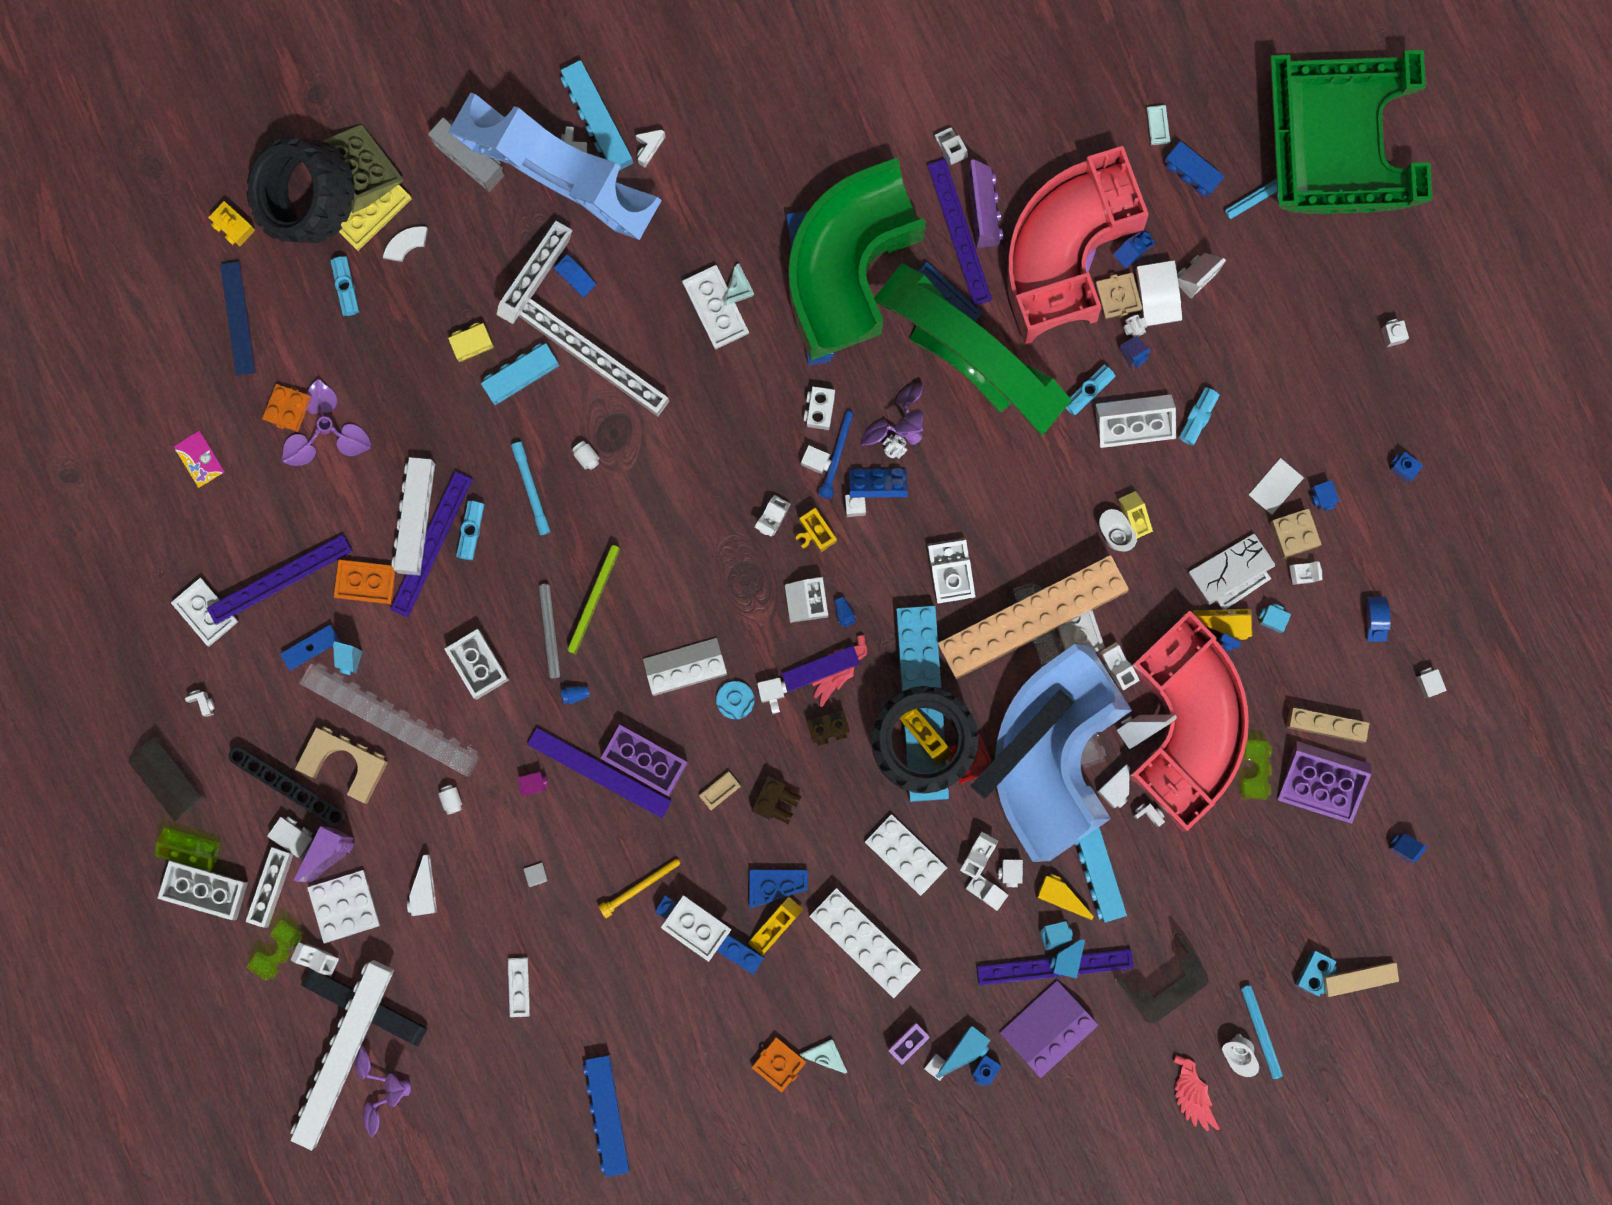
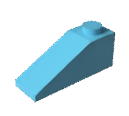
M334 641V666L340 669L339 673L350 675L351 672L356 673L362 651L353 646Z
M971 1026L935 1076L940 1078L976 1060L979 1056L983 1057L989 1050L987 1045L990 1039Z

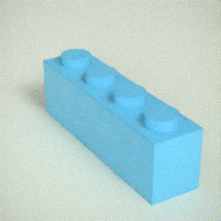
M546 343L544 345L538 344L532 348L531 353L527 355L522 354L516 358V362L513 364L502 366L497 374L486 376L481 385L493 404L497 405L554 370L559 364Z

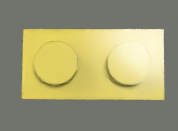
M475 323L464 332L462 330L456 331L451 334L452 337L448 338L459 362L494 348L484 323Z

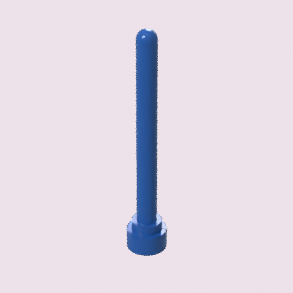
M848 410L845 414L825 484L819 487L817 495L827 499H832L833 497L832 484L853 417L851 410Z

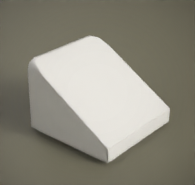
M543 863L524 869L529 887L548 881Z
M935 1054L924 1069L940 1081L943 1076L937 1078L935 1075L945 1063V1060Z

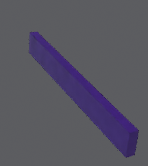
M946 159L929 163L927 167L974 306H979L991 302L992 298Z
M456 471L454 472L426 532L421 574H406L390 610L409 618L471 486L472 478Z
M342 534L206 609L215 625H218L353 551Z
M536 728L527 744L662 819L672 802Z
M1125 949L1082 954L1078 975L1134 969L1132 950ZM1052 958L977 966L979 986L1062 977L1064 975L1052 973L1053 969L1050 968Z

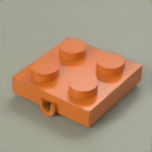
M276 384L262 419L275 424L278 428H287L298 432L312 397L299 392L297 389H289Z
M776 1037L768 1048H764L760 1053L761 1056L752 1066V1069L782 1093L788 1084L797 1078V1073L805 1065L806 1061Z

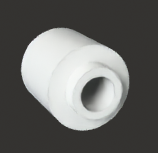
M582 441L572 449L574 457L585 470L588 468L592 470L599 464L598 460L600 457L588 443L586 444Z
M452 785L441 788V792L438 795L447 815L461 811V805L463 804L457 787L452 788Z

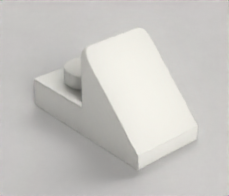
M658 130L636 135V140L646 146L645 148L642 147L637 154V157H639L638 163L641 166H647L665 139L664 131Z
M981 875L977 880L972 878L965 888L996 911H998L1008 897L1004 891Z

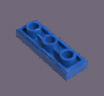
M329 625L280 655L289 671H292L333 647L334 641L340 643V640L332 626ZM310 645L314 647L312 651H308Z
M1219 633L1216 639L1226 651L1238 649L1241 645V642L1225 633Z

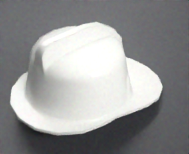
M1110 509L1105 511L1099 519V526L1105 536L1107 545L1113 550L1123 552L1131 550L1136 545L1137 535L1129 521L1118 510Z
M1237 1034L1230 1042L1223 1045L1222 1051L1233 1071L1244 1077H1252L1258 1073L1259 1064L1254 1055V1045L1250 1040L1242 1037L1241 1034Z

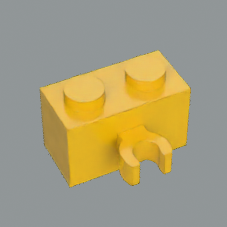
M225 201L208 217L213 222L211 226L218 232L222 230L226 234L224 238L232 245L236 243L240 247L255 231Z
M816 508L799 518V522L807 532L796 536V540L800 538H805L806 540L801 545L802 549L806 548L811 540L820 552H823L837 542L836 537Z

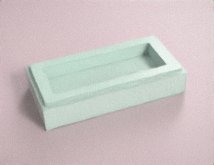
M1166 105L1147 107L1151 145L1170 143Z

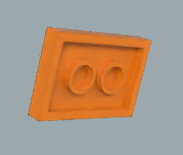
M338 560L334 598L392 605L396 571L391 565Z

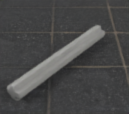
M549 584L539 585L549 677L553 679L560 677L551 593Z

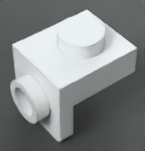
M1319 561L1290 566L1293 585L1322 580V569Z
M196 690L189 693V697L185 698L188 703L198 700L203 716L214 715L213 709H215L213 700L208 698L206 692Z
M1143 803L1135 810V819L1146 813L1156 827L1161 826L1165 822L1162 819L1165 817L1158 808L1154 809L1151 804L1145 805Z

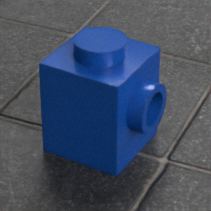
M1404 452L1394 457L1391 461L1393 466L1390 470L1409 483L1424 465Z
M1332 480L1311 488L1313 494L1311 500L1314 507L1317 506L1318 510H1332L1340 502Z
M984 1055L972 1072V1075L975 1077L974 1081L981 1086H984V1084L990 1086L1002 1066Z

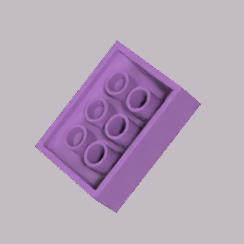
M971 160L968 170V183L976 248L999 246L1000 240H1003L1002 228L998 227L1001 215L1000 210H996L998 192H994L993 186L996 184V175L992 173L991 167L976 160Z
M1296 741L1278 801L1352 824L1372 774L1371 764Z
M320 826L294 881L312 882L352 851L355 844L353 842L354 838L335 828Z
M1056 981L1008 1024L1000 1034L1041 1078L1090 1034L1098 1024L1065 988Z

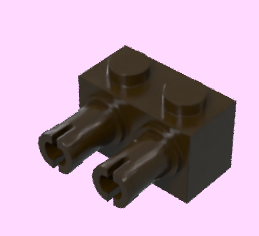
M844 710L807 720L813 744L817 743L818 746L829 743L828 739L836 738V741L845 739L847 734L850 733Z
M768 776L752 812L768 820L774 817L788 825L790 820L785 818V816L792 818L794 813L778 807L777 803L783 800L797 807L799 802L793 799L800 801L802 796L787 790L786 784Z

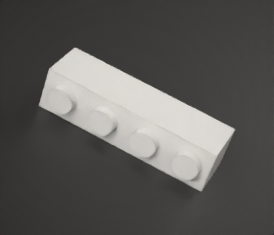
M271 847L246 922L263 928L269 927L293 858L292 853Z

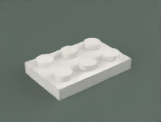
M199 578L171 602L208 647L238 623V620L233 616L215 625L206 608L220 601V599L202 578Z
M684 895L661 927L708 962L732 930Z

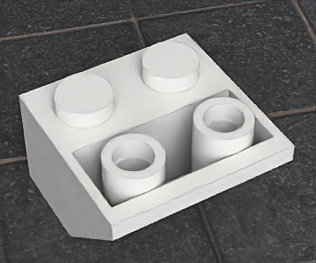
M823 577L801 580L785 585L790 623L828 617Z

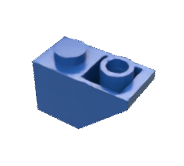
M1143 230L1128 239L1113 255L1125 268H1128L1155 245L1156 242L1149 233Z
M1138 336L1121 344L1119 347L1130 368L1134 365L1138 368L1145 364L1151 352Z

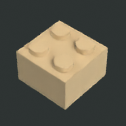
M1309 509L1272 520L1269 523L1281 559L1322 545Z

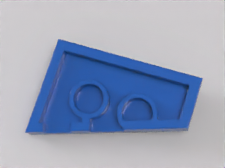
M750 870L749 909L808 890V870Z

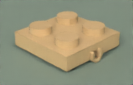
M1133 273L1121 276L1112 275L1109 279L1095 283L1105 319L1127 316L1129 313L1142 310Z

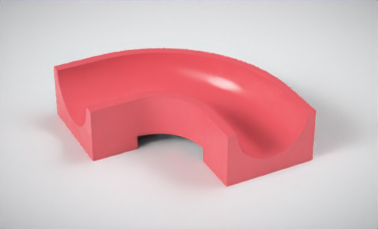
M1124 146L1088 156L1085 162L1074 165L1059 173L1036 192L1021 213L1010 244L1007 263V286L1012 309L1025 344L1033 342L1041 333L1067 322L1076 320H1088L1090 324L1097 322L1102 307L1090 274L1086 271V259L1099 245L1144 230L1149 214Z
M1191 611L1184 614L1150 649L1132 664L1138 678L1162 703L1165 714L1176 715L1177 719L1166 726L1161 743L1129 774V778L1142 787L1167 812L1181 832L1188 831L1215 805V802L1224 794L1233 781L1245 752L1249 725L1245 691L1233 662L1216 641L1217 638Z

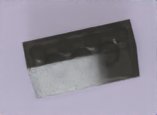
M158 737L150 739L128 761L174 822L178 821L206 798Z

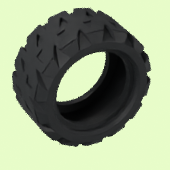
M284 137L267 144L265 149L261 150L253 160L254 166L249 170L247 178L248 206L252 208L253 212L251 215L256 224L264 227L263 232L282 242L319 243L326 241L327 237L335 236L342 229V222L348 220L352 211L351 201H354L355 187L351 182L353 175L348 163L344 161V156L335 147L321 140ZM300 163H303L312 177L313 199L308 211L299 219L289 204L288 183L294 169Z
M912 687L893 696L882 707L876 717L871 739L873 756L883 775L901 789L923 794L938 792L959 781L974 762L978 750L977 725L966 704L949 691L938 687ZM918 708L936 710L946 716L954 727L957 739L955 753L950 762L937 771L925 773L911 770L900 762L893 750V728L899 718L911 710Z

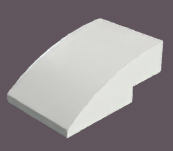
M1175 260L1137 266L1135 271L1139 287L1138 294L1142 305L1141 311L1148 326L1182 321Z
M960 538L927 544L937 603L974 598L975 591L966 539Z

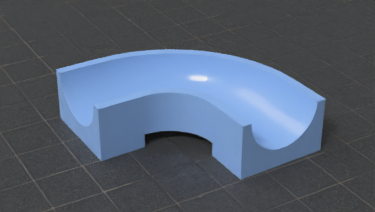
M470 93L448 133L471 151L512 165L539 183L582 205L613 231L640 240L662 201L657 196L617 183L616 178L621 166L615 162L585 153L565 143L515 106L506 117H503L476 94Z
M1074 644L1032 675L1012 700L1000 727L995 758L1061 688L1076 700L997 786L1005 815L1033 862L1051 861L1111 819L1092 787L1086 786L1083 780L1081 756L1086 743L1096 732L1104 731L1132 710L1092 646Z

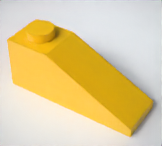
M1252 609L1193 610V614L1207 627L1225 633L1230 637H1237L1240 640L1252 637Z
M917 709L911 710L899 718L938 766L953 755L947 744Z
M1053 874L1050 877H1044L1036 898L1087 919H1093L1094 916L1067 885L1060 882L1062 878Z
M788 897L748 944L763 956L803 909Z

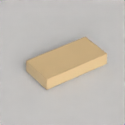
M727 772L699 796L708 808L713 810L741 786L732 774Z

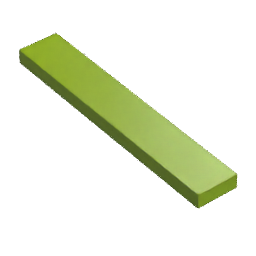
M615 545L610 548L568 647V652L574 655L578 651L620 552V548Z

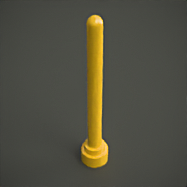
M674 859L611 902H602L598 905V908L604 917L608 918L615 911L614 908L678 867L680 861Z

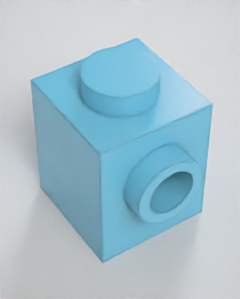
M1277 604L1269 605L1266 609L1263 608L1259 615V619H1261L1260 625L1282 633L1291 614L1283 611L1284 608Z
M1067 922L1045 926L1040 932L1045 950L1067 946L1073 937L1072 930L1068 927Z

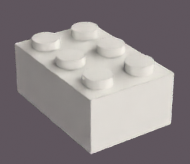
M480 630L473 631L445 648L446 653L474 699L481 698L509 681Z

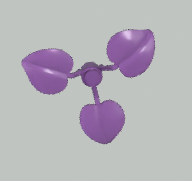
M318 379L310 386L307 395L312 397L307 408L308 412L313 415L318 413L321 415V418L317 421V430L310 441L300 434L290 436L283 447L282 461L292 466H301L311 462L315 457L316 450L310 444L313 443L319 433L328 434L332 431L339 436L337 447L346 456H356L370 450L371 443L367 434L356 425H345L341 433L332 427L331 419L325 417L324 412L329 413L335 409L337 397L331 388Z
M922 382L911 384L898 394L896 402L898 405L904 404L906 415L895 425V428L887 425L886 420L873 423L862 436V447L880 442L887 435L888 430H892L901 437H905L911 445L917 444L922 439L920 432L923 431V412L920 409L912 411L908 409V404L916 402L923 391Z
M361 1045L355 1058V1070L360 1079L367 1077L384 1081L386 1088V1099L373 1105L371 1102H367L363 1109L365 1129L371 1137H374L379 1128L377 1106L387 1102L389 1107H395L402 1096L410 1095L411 1087L408 1080L399 1081L392 1073L388 1074L386 1078L371 1075L369 1073L371 1067L370 1060L363 1045Z

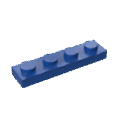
M928 262L918 271L929 279L951 305L974 322L982 315L972 303Z

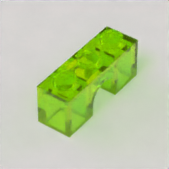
M1247 740L1243 760L1254 762L1258 772L1253 779H1242L1241 799L1266 800L1271 795V784H1268V776L1272 774V766L1269 765V757H1272V746L1269 745V741Z
M281 919L270 934L278 944L276 953L269 956L262 951H257L246 968L264 981L274 979L279 972L277 968L281 962L284 964L290 957L289 951L292 947L296 948L298 943L301 942L302 938L300 936L303 932L285 919Z

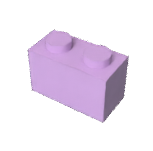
M915 1022L888 1051L903 1065L930 1037Z

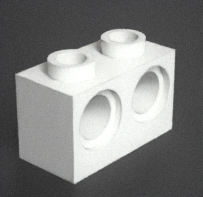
M812 387V392L808 391L806 403H810L809 410H805L804 421L807 422V427L824 430L830 429L835 390ZM824 395L826 397L825 402H816V396ZM820 413L823 419L820 422H816L812 419V416Z

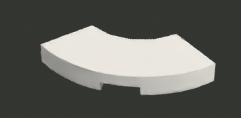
M413 227L400 232L387 245L383 258L403 262L405 255L410 250L416 247H425L428 228Z

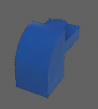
M1367 597L1365 609L1368 620L1367 641H1387L1388 630H1390V608L1387 598Z

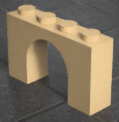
M324 726L322 729L316 728L295 769L312 778H316L325 759L331 753L340 750L347 751L353 755L358 766L356 778L347 795L367 804L388 763L384 761L385 756L374 752L372 755L366 752L367 747L358 743L354 746L349 743L350 739L342 735L338 738L332 735V730Z

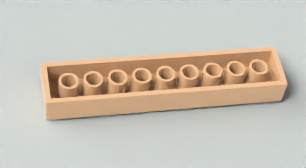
M1110 555L939 642L938 645L955 679H958L1127 593L1129 589Z

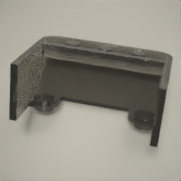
M1175 934L1174 938L1186 953L1180 960V967L1185 976L1154 998L1151 992L1146 989H1139L1132 994L1121 978L1117 977L1115 979L1135 1009L1148 1023H1157L1203 989L1208 983L1206 971L1181 934Z

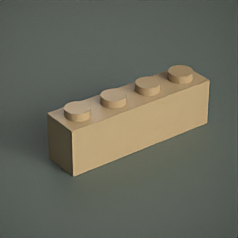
M1291 708L1289 709L1286 728L1364 743L1367 740L1370 723Z

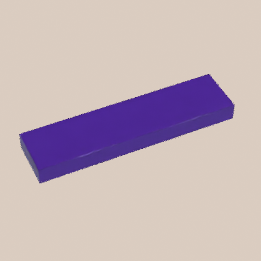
M854 646L782 673L788 691L791 692L861 664Z

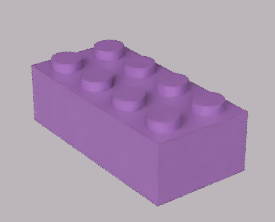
M621 725L617 728L601 757L602 760L669 797L688 765V762Z

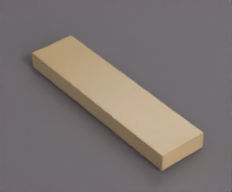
M1393 961L1323 977L1325 995L1332 997L1399 982L1397 963Z

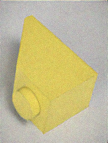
M1136 491L1118 499L1122 513L1134 529L1137 538L1153 532L1145 503Z

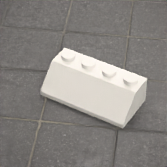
M1172 395L1096 404V422L1100 448L1176 439V407Z
M717 638L643 659L653 696L727 675Z

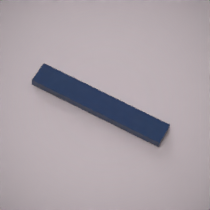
M239 261L220 264L236 376L254 374L256 369L241 265Z

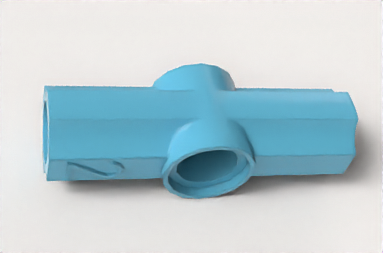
M347 257L334 258L330 261L343 316L355 315L359 313L348 259ZM343 283H349L348 289L341 290Z
M1104 364L1070 397L1072 401L1067 405L1066 409L1070 414L1077 415L1116 375ZM1091 386L1094 389V394H1087L1085 387Z
M1204 388L1197 404L1193 406L1187 418L1188 421L1179 439L1186 444H1195L1202 428L1206 426L1220 394L1212 389Z
M468 501L464 522L461 526L457 558L473 560L485 506L483 503ZM469 526L475 527L473 535L466 534V529Z

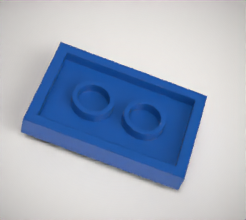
M876 468L849 470L850 498L908 497L906 469Z

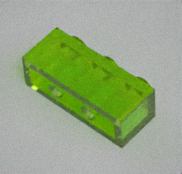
M164 828L156 841L155 856L211 872L219 858L220 843Z

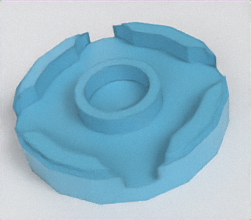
M732 681L724 684L719 689L716 696V704L719 711L725 717L741 719L752 711L754 695L746 684L740 681Z

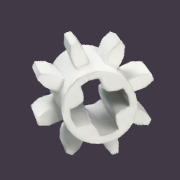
M1135 315L1125 320L1127 325L1123 328L1126 335L1131 334L1134 338L1146 333L1145 328L1148 324L1145 317L1140 319L1139 315Z
M890 435L883 442V445L886 446L884 452L890 458L897 457L899 459L907 451V448L904 447L906 441L900 435Z

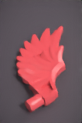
M864 635L857 636L858 646H854L859 660L867 656ZM840 648L839 650H834V653L844 649ZM855 667L812 683L813 686L820 684L814 695V698H817L822 694L820 707L824 706L836 687L839 690L848 679L854 677Z
M1175 1055L1173 1062L1182 1065L1179 1074L1180 1078L1177 1080V1085L1174 1088L1177 1091L1175 1097L1178 1098L1177 1105L1181 1104L1180 1112L1184 1113L1185 1111V1119L1189 1120L1191 1117L1195 1127L1197 1126L1198 1118L1206 1131L1209 1130L1208 1123L1219 1130L1220 1127L1209 1107L1212 1106L1207 1092L1208 1085L1198 1078L1195 1062L1191 1059Z

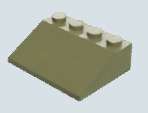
M363 125L322 140L335 147L344 156V161L350 167L353 175L351 182L355 187L354 201H351L352 213L370 206L403 182L401 175Z

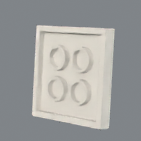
M364 870L307 887L323 943L381 926Z

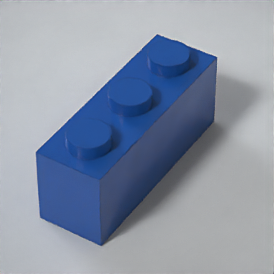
M1181 141L1164 162L1170 172H1176L1181 176L1180 179L1185 184H1191L1196 188L1195 191L1199 195L1206 196L1207 198L1225 177Z

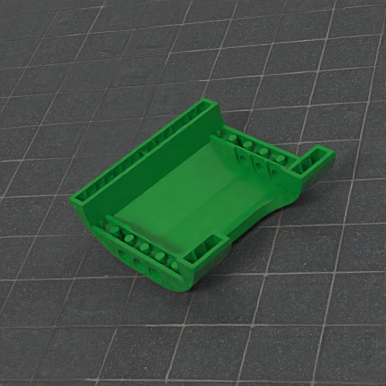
M1424 50L1404 51L1400 57L1290 61V55L1270 56L1278 206L1290 212L1305 214L1368 213L1404 209L1432 201L1430 162L1410 163L1407 168L1391 166L1386 161L1384 154L1382 124L1383 108L1387 103L1398 97L1426 88Z

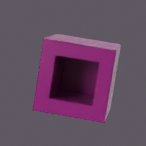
M542 772L518 777L522 797L545 792L546 787L549 786L546 775L543 776Z

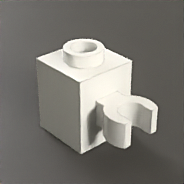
M780 678L757 683L762 703L769 701L772 714L779 713L777 699L784 698L783 693H787L785 681L781 682Z

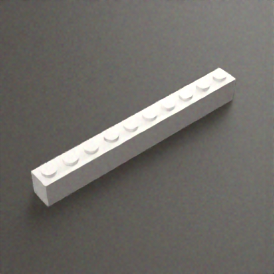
M532 299L528 301L520 313V318L657 417L669 403L668 397Z
M374 960L369 964L366 963L361 972L363 978L361 982H357L353 990L356 994L353 1000L350 999L347 1003L345 1010L348 1012L345 1017L341 1018L338 1024L340 1030L337 1035L333 1036L330 1042L332 1048L329 1053L325 1054L322 1060L324 1066L322 1070H318L314 1078L316 1084L314 1088H310L306 1096L309 1100L306 1106L303 1105L298 1116L301 1117L299 1123H295L290 1134L293 1135L291 1138L292 1142L311 1151L317 1146L394 969Z

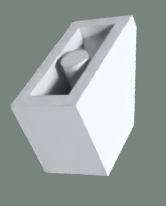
M1124 765L1097 791L1112 808L1117 806L1121 808L1128 801L1126 799L1129 795L1130 767L1128 765Z

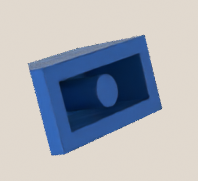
M568 255L554 268L556 274L583 298L596 286V283Z
M1401 833L1393 837L1390 842L1392 845L1389 849L1405 862L1416 863L1428 847L1406 833Z

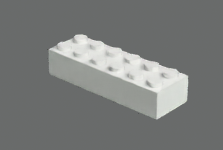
M837 888L809 916L893 998L919 973L920 969Z

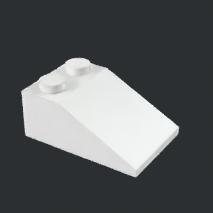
M1204 253L1201 257L1199 255L1195 256L1190 262L1192 265L1187 270L1184 267L1177 274L1179 287L1192 298L1220 271L1226 260L1223 257Z

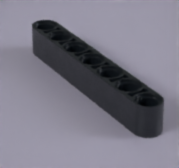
M1061 688L970 787L985 800L1076 700Z
M235 747L229 752L228 757L231 763L328 824L341 826L346 822L347 816L342 809L246 749ZM238 751H241L243 753V759L237 762L235 759V754ZM257 761L259 763V769L256 772H253L251 769V765L253 762ZM273 771L276 778L274 781L269 782L267 775ZM289 781L292 784V789L289 792H285L283 786ZM302 792L308 794L306 802L300 801V794ZM318 802L324 803V810L320 813L316 810ZM335 812H339L341 815V819L337 823L332 820V815Z
M311 968L308 969L300 984L304 988L344 1009L349 1000H353L356 994L353 992V988L328 975L318 973ZM381 1003L371 1022L418 1047L428 1030L425 1026Z

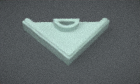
M739 263L733 268L723 303L724 306L754 295Z
M833 1039L800 1054L802 1058L844 1074L847 1073Z

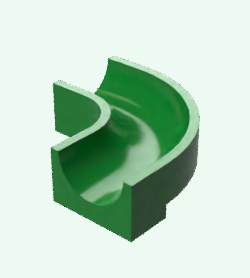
M898 158L857 172L835 184L814 203L798 228L790 254L789 295L797 329L811 361L882 335L883 318L866 277L867 271L880 254L886 251L890 254L924 241L926 224L923 218H918L910 203L903 184Z
M901 264L874 297L877 304L917 325L910 337L913 344L938 356L959 371L979 390L996 411L1001 413L1012 404L1040 435H1044L1072 401L1052 377L1021 362L991 334L951 305L924 274Z

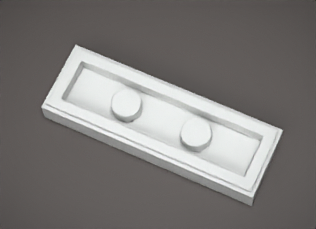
M1264 572L1216 602L1222 610H1226L1271 578L1267 572Z
M508 958L510 1017L530 1016L528 958Z

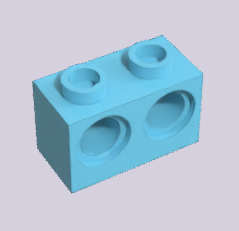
M1312 950L1295 985L1315 996L1324 994L1323 977L1334 975L1337 968L1335 966L1336 961ZM1320 960H1324L1326 963V968L1323 971H1320L1317 967ZM1313 977L1318 982L1315 988L1309 986V980Z

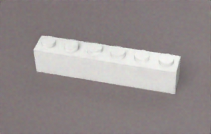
M555 221L500 301L496 315L512 324L516 321L569 243L572 233L570 228Z
M409 458V462L405 464V474L407 476L406 482L402 484V492L404 493V498L400 501V511L402 513L401 519L397 521L399 535L395 538L394 547L397 550L396 556L392 558V567L399 574H421L435 463L431 459Z

